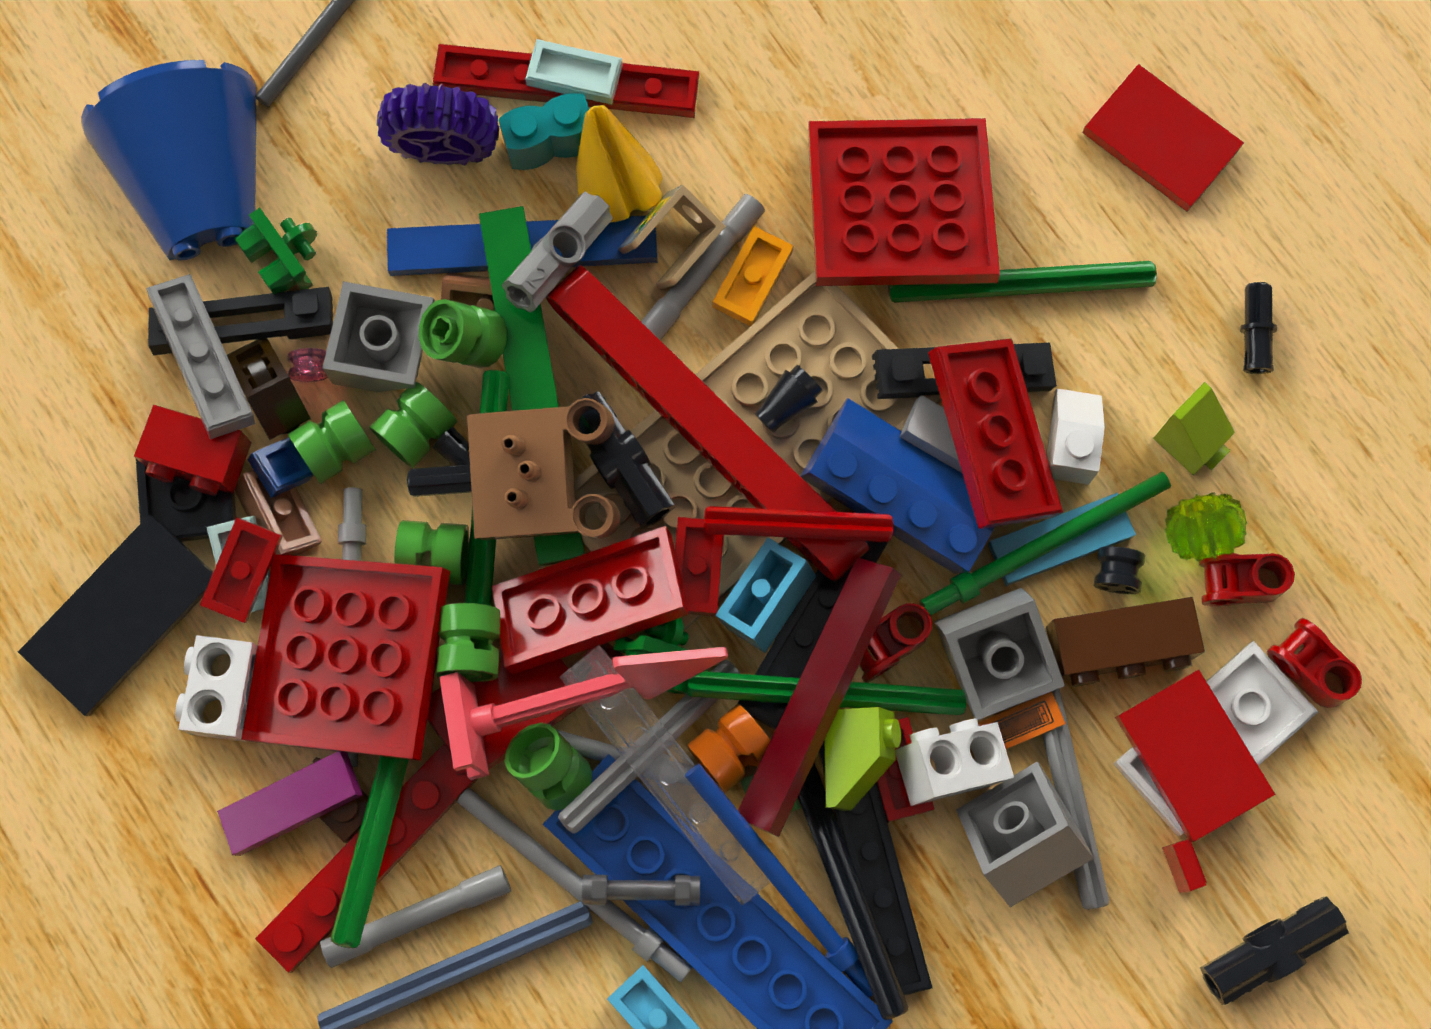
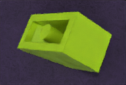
M1204 382L1176 410L1153 439L1194 476L1203 465L1212 470L1231 451L1224 444L1235 431L1213 389Z
M881 707L838 709L824 739L826 808L841 811L852 810L896 760L895 748H898L901 743L900 724L897 719H894V712Z

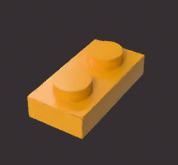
M753 226L713 299L712 308L751 327L758 318L790 259L794 245Z

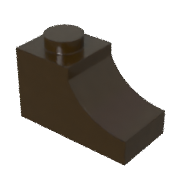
M267 338L257 339L227 354L239 384L269 440L281 434H288L297 429L300 424L311 419Z

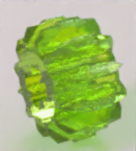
M1215 492L1203 496L1196 494L1194 498L1181 499L1178 505L1172 506L1167 510V518L1165 519L1167 541L1171 544L1172 552L1178 553L1180 559L1188 560L1195 558L1198 562L1205 558L1216 560L1217 556L1232 554L1234 548L1240 547L1245 543V535L1247 534L1245 511L1241 508L1240 501L1233 499L1230 494L1224 493L1218 496Z

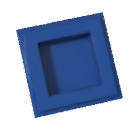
M290 437L252 452L247 459L271 498L302 485L313 477V473Z

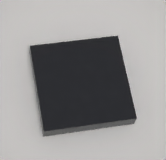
M136 459L140 524L149 514L153 515L181 542L209 539L206 527L236 519L235 493L232 494L218 489L216 496L192 489L189 487L191 481L174 476L172 483L153 478L145 473L147 468Z

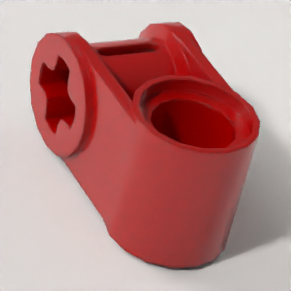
M1214 553L1198 558L1199 566L1204 568L1206 594L1201 596L1202 605L1230 606L1241 603L1272 602L1290 589L1294 582L1295 572L1293 565L1280 554L1240 555L1237 553ZM1265 568L1273 571L1278 579V587L1272 589L1264 586L1259 580V569Z
M906 603L880 619L868 645V649L876 661L866 649L859 664L864 672L861 678L865 683L871 682L893 668L901 659L919 649L926 642L932 629V620L929 612L924 607L915 603ZM905 616H912L921 623L922 633L916 638L903 637L897 630V621Z
M1300 618L1294 625L1295 630L1279 646L1272 645L1267 650V655L1287 677L1292 679L1315 703L1322 707H1337L1355 696L1361 688L1362 677L1357 666L1330 642L1326 634L1319 627L1307 619ZM1303 644L1304 648L1296 655L1294 653L1295 650ZM1326 673H1333L1341 679L1343 683L1342 694L1329 690L1325 683Z

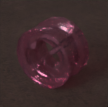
M302 348L289 352L287 355L288 362L293 364V368H290L288 371L289 378L299 382H317L327 379L328 376L322 369L326 350Z

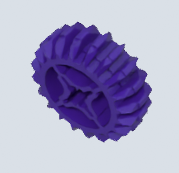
M423 83L422 86L408 84L405 88L397 87L392 89V92L384 95L380 111L377 114L378 136L381 138V143L389 147L391 152L401 153L403 158H413L418 160L419 163L461 164L464 166L467 162L478 163L483 161V158L492 155V151L495 150L496 140L499 138L500 126L498 125L496 108L490 105L487 99L477 97L473 91L464 92L459 87L448 88L444 87L443 84L430 86L427 83Z

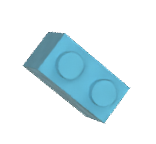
M767 537L715 616L729 631L766 653L816 578V574L807 560Z

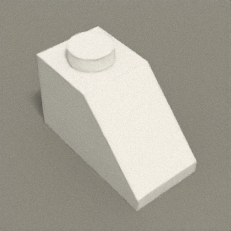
M1064 389L1055 390L1047 448V459L1053 479L1089 485L1098 474L1105 429L1101 395Z

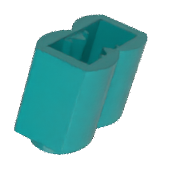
M570 93L560 95L549 100L542 107H518L508 111L498 119L512 169H534L546 164L554 156L559 158L578 156L585 113L589 110L584 94Z

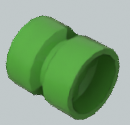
M443 299L429 305L423 313L419 324V341L424 352L431 358L484 368L497 362L503 354L507 342V329L502 317L493 310Z
M416 382L415 388H407L400 395V398L397 400L398 411L386 409L369 427L389 450L411 468H414L430 451L428 441L430 438L439 439L457 423V419L448 408L418 382Z
M344 400L324 411L321 423L317 424L308 421L288 434L320 484L340 473L343 469V461L348 460L356 463L376 450Z
M402 520L397 530L394 563L443 567L450 571L448 584L463 585L467 575L470 541L469 527L466 524L441 523L437 529H432L428 522Z
M475 603L448 604L441 607L438 635L445 641V644L437 648V677L440 678L441 676L458 672L470 682H484L498 678L499 649L494 647L492 642L500 638V609Z
M537 723L527 726L518 732L506 750L505 764L507 771L548 809L556 811L565 809L591 784L592 770L590 764L550 724Z

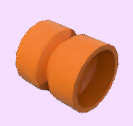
M738 703L718 719V729L716 731L706 729L686 746L696 761L701 764L725 794L745 778V768L747 766L754 768L759 766L771 740L754 718Z

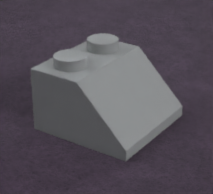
M343 281L322 367L331 383L373 392L415 388L423 353L419 341V324L423 313L429 305L434 303V298Z
M1022 588L934 621L952 670L966 696L972 714L977 720L1065 686L1035 600Z
M1038 761L1015 774L1014 778L998 784L956 809L983 875L1009 907L1014 906L1094 859L1078 825Z

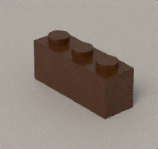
M1193 597L1053 619L1046 626L1048 639L1062 679H1071L1072 687L1100 682V674L1117 672L1118 679L1142 676L1146 674L1145 667L1163 664L1165 672L1192 667V659L1205 652Z

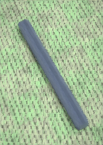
M579 901L322 1012L317 1016L320 1029L356 1028L587 928L593 923L590 911L586 905H582V902Z

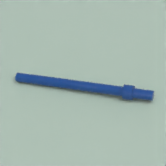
M701 764L692 767L685 774L686 779L827 950L825 957L841 972L844 971L867 997L872 996L873 993L852 942L847 937L841 938Z

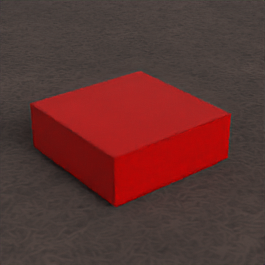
M1186 839L1162 847L1179 893L1193 891L1206 886L1205 883L1207 881L1191 841Z

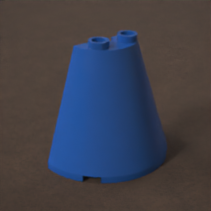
M183 60L138 70L98 92L100 101L95 106L87 104L81 116L82 128L88 142L169 261L173 259H192L201 253V246L213 241H217V244L222 247L236 245L235 238L254 224L249 214L255 211V95L257 88L252 76L244 69L233 64L224 62L220 65L221 69L207 68L204 60Z

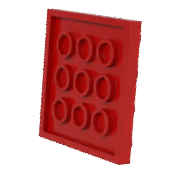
M986 118L808 122L816 286L998 283L1000 267Z
M275 554L271 566L241 740L421 761L437 660V648L440 641V636L438 635L441 607L446 603L450 571L443 567Z

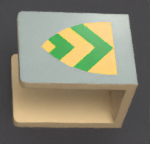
M683 185L667 192L618 248L622 254L636 249L672 207L700 232L656 283V286L661 290L676 285L726 227Z

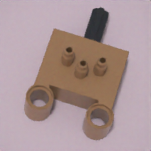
M589 398L576 400L568 407L467 414L470 464L411 469L408 471L407 476L409 493L413 497L472 493L475 539L496 540L578 533L598 539L609 537L616 532L620 525L621 516L619 508L610 499L596 494L582 496L575 502L571 436L586 444H601L610 438L614 431L615 422L613 415L607 407ZM589 410H597L601 417L600 426L593 433L583 434L579 427V420L582 414ZM599 503L606 509L607 519L602 527L592 530L586 524L585 514L589 507Z

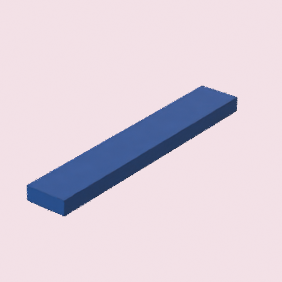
M629 216L626 220L610 222L587 248L583 258L572 267L579 265L601 266L658 263L656 227L636 249L622 254L618 250L619 246L646 216ZM558 220L526 221L531 250ZM480 224L387 228V261L390 276L488 271ZM553 246L556 253L563 257L560 250Z

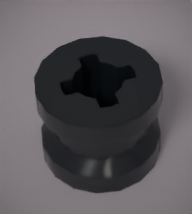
M1107 546L1099 548L1097 559L1101 563L1100 573L1094 578V587L1118 594L1140 593L1142 582L1138 578L1139 568L1145 563V554L1138 550L1124 547Z

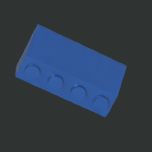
M847 398L800 477L856 513L891 515L894 522L893 536L954 574L969 572L992 534L994 527L978 529L963 474L900 438V430Z

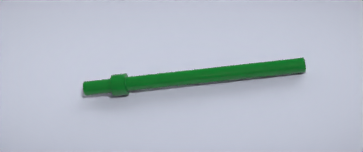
M1160 472L972 573L962 572L952 577L949 585L919 600L920 605L931 616L959 600L961 603H965L980 595V589L1171 488L1167 475L1164 472Z

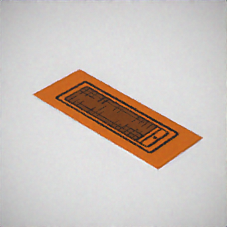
M1052 691L978 723L979 726L998 722L1006 749L1066 724Z

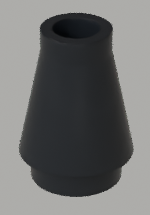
M796 365L790 372L785 369L762 406L754 414L774 433L779 427L818 403L816 397L823 390L805 370Z

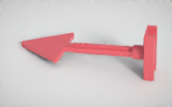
M717 647L612 658L613 668L618 674L600 676L498 706L491 703L478 707L475 685L460 673L455 672L441 676L440 683L453 768L456 771L467 769V776L470 780L488 776L489 770L483 736L499 732L503 726L614 696L628 688H634L645 699H652L727 659V648Z

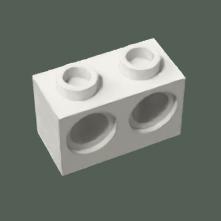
M196 635L194 647L188 648L184 661V672L186 675H189L186 692L179 695L176 703L175 719L177 722H180L179 730L190 735L246 742L241 740L257 645L253 642ZM222 654H229L231 664L228 671L221 676H213L211 667L215 658ZM219 700L222 705L220 717L216 721L206 724L203 719L205 706L211 701Z
M977 718L950 725L951 733L939 735L937 727L911 734L910 739L912 743L895 750L910 805L914 806L990 787L1014 778L998 722L979 726ZM970 749L974 753L975 760L971 756ZM930 757L936 765V771L931 766Z

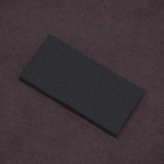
M149 514L28 640L18 653L84 716H91L203 598L213 571L155 516Z

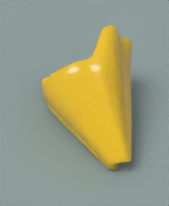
M604 105L592 106L585 113L576 168L578 197L584 192L601 197L610 206L609 211L613 217L611 222H619L628 219L633 210L647 211L662 199L659 185L663 180V176L652 156Z

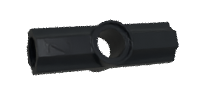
M597 391L583 396L580 399H594L607 407L612 413L615 422L614 431L605 442L597 445L586 444L591 452L589 454L591 460L610 489H616L624 505L628 508L641 529L654 525L675 508L673 501L649 467L651 463L645 451L630 430L625 431L615 412L601 393ZM589 410L582 414L579 420V427L583 434H590L598 429L601 422L599 412L597 410Z
M1327 896L1316 899L1283 920L1278 918L1253 930L1242 938L1243 943L1201 966L1200 970L1203 974V979L1210 992L1218 999L1220 1004L1226 1005L1245 993L1252 991L1262 983L1277 981L1307 963L1305 960L1307 957L1349 934L1346 920L1339 908Z

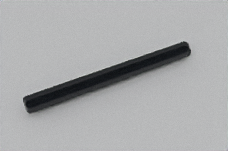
M813 763L798 795V799L881 1017L884 1020L893 1019L905 1014L908 1011V1004L834 812L831 808H826V792L815 763Z

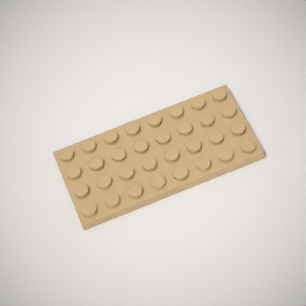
M815 271L696 374L799 476L847 398L901 432L914 402L919 398L877 399L879 390H876L878 382L874 376L876 370L873 368L875 360H872V355L876 350L899 348L838 286H816ZM796 365H799L815 380L823 391L816 397L818 403L791 419L773 433L754 413L762 406L785 369L790 372ZM940 394L923 395L936 404L942 401ZM656 410L632 429L631 432L651 463L649 467L675 505V508L666 517L654 525L641 529L628 508L624 505L616 489H610L594 463L574 480L575 501L588 494L601 495L616 504L621 516L620 525L616 532L609 537L598 539L582 535L583 545L589 552L666 526L672 534L675 548L678 517L704 519L705 509L709 506L755 508ZM809 484L827 503L833 499ZM599 503L589 507L585 514L586 524L592 530L602 527L607 519L606 509ZM724 535L719 600L737 584L767 537ZM769 537L780 545L787 540L786 537ZM689 614L681 617L684 625L683 631L689 628L702 615Z

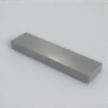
M191 274L146 288L149 300L209 438L213 439L254 425V415Z

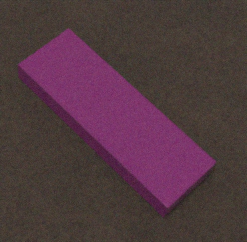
M337 751L217 812L232 855L241 856L363 796L348 753Z

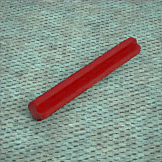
M709 506L704 512V530L708 534L888 542L893 536L894 522L893 517L889 514Z

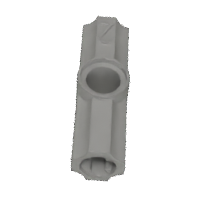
M587 192L582 193L548 233L533 246L527 257L501 285L505 290L506 298L516 308L525 309L530 313L533 312L568 270L583 258L587 248L611 222L613 217L609 211L610 206L598 195H590ZM553 246L560 250L563 257L556 253Z

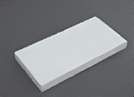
M1254 641L1249 643L1207 680L1208 685L1258 766L1318 713L1317 709ZM1131 747L1113 763L1114 766L1177 836L1182 835L1184 831L1134 748Z

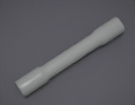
M744 194L722 221L726 226L678 283L672 286L667 294L655 303L641 321L659 340L665 336L677 321L683 308L737 242L744 238L765 212L763 205L751 195Z
M499 865L460 882L456 887L365 924L360 945L357 948L337 946L331 942V937L320 941L324 958L328 966L333 968L372 951L378 945L466 908L477 907L510 893V884L502 866Z

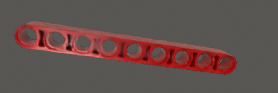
M581 265L577 266L546 296L548 303L554 311L755 508L836 512L586 268ZM786 537L822 574L833 582H837L854 565L856 559L861 558L869 550L866 541Z

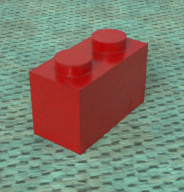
M153 404L134 457L147 468L145 473L153 478L172 483L175 476L191 481L189 487L205 494L216 496L218 489L233 494L252 442L242 430H236L210 439L201 418Z

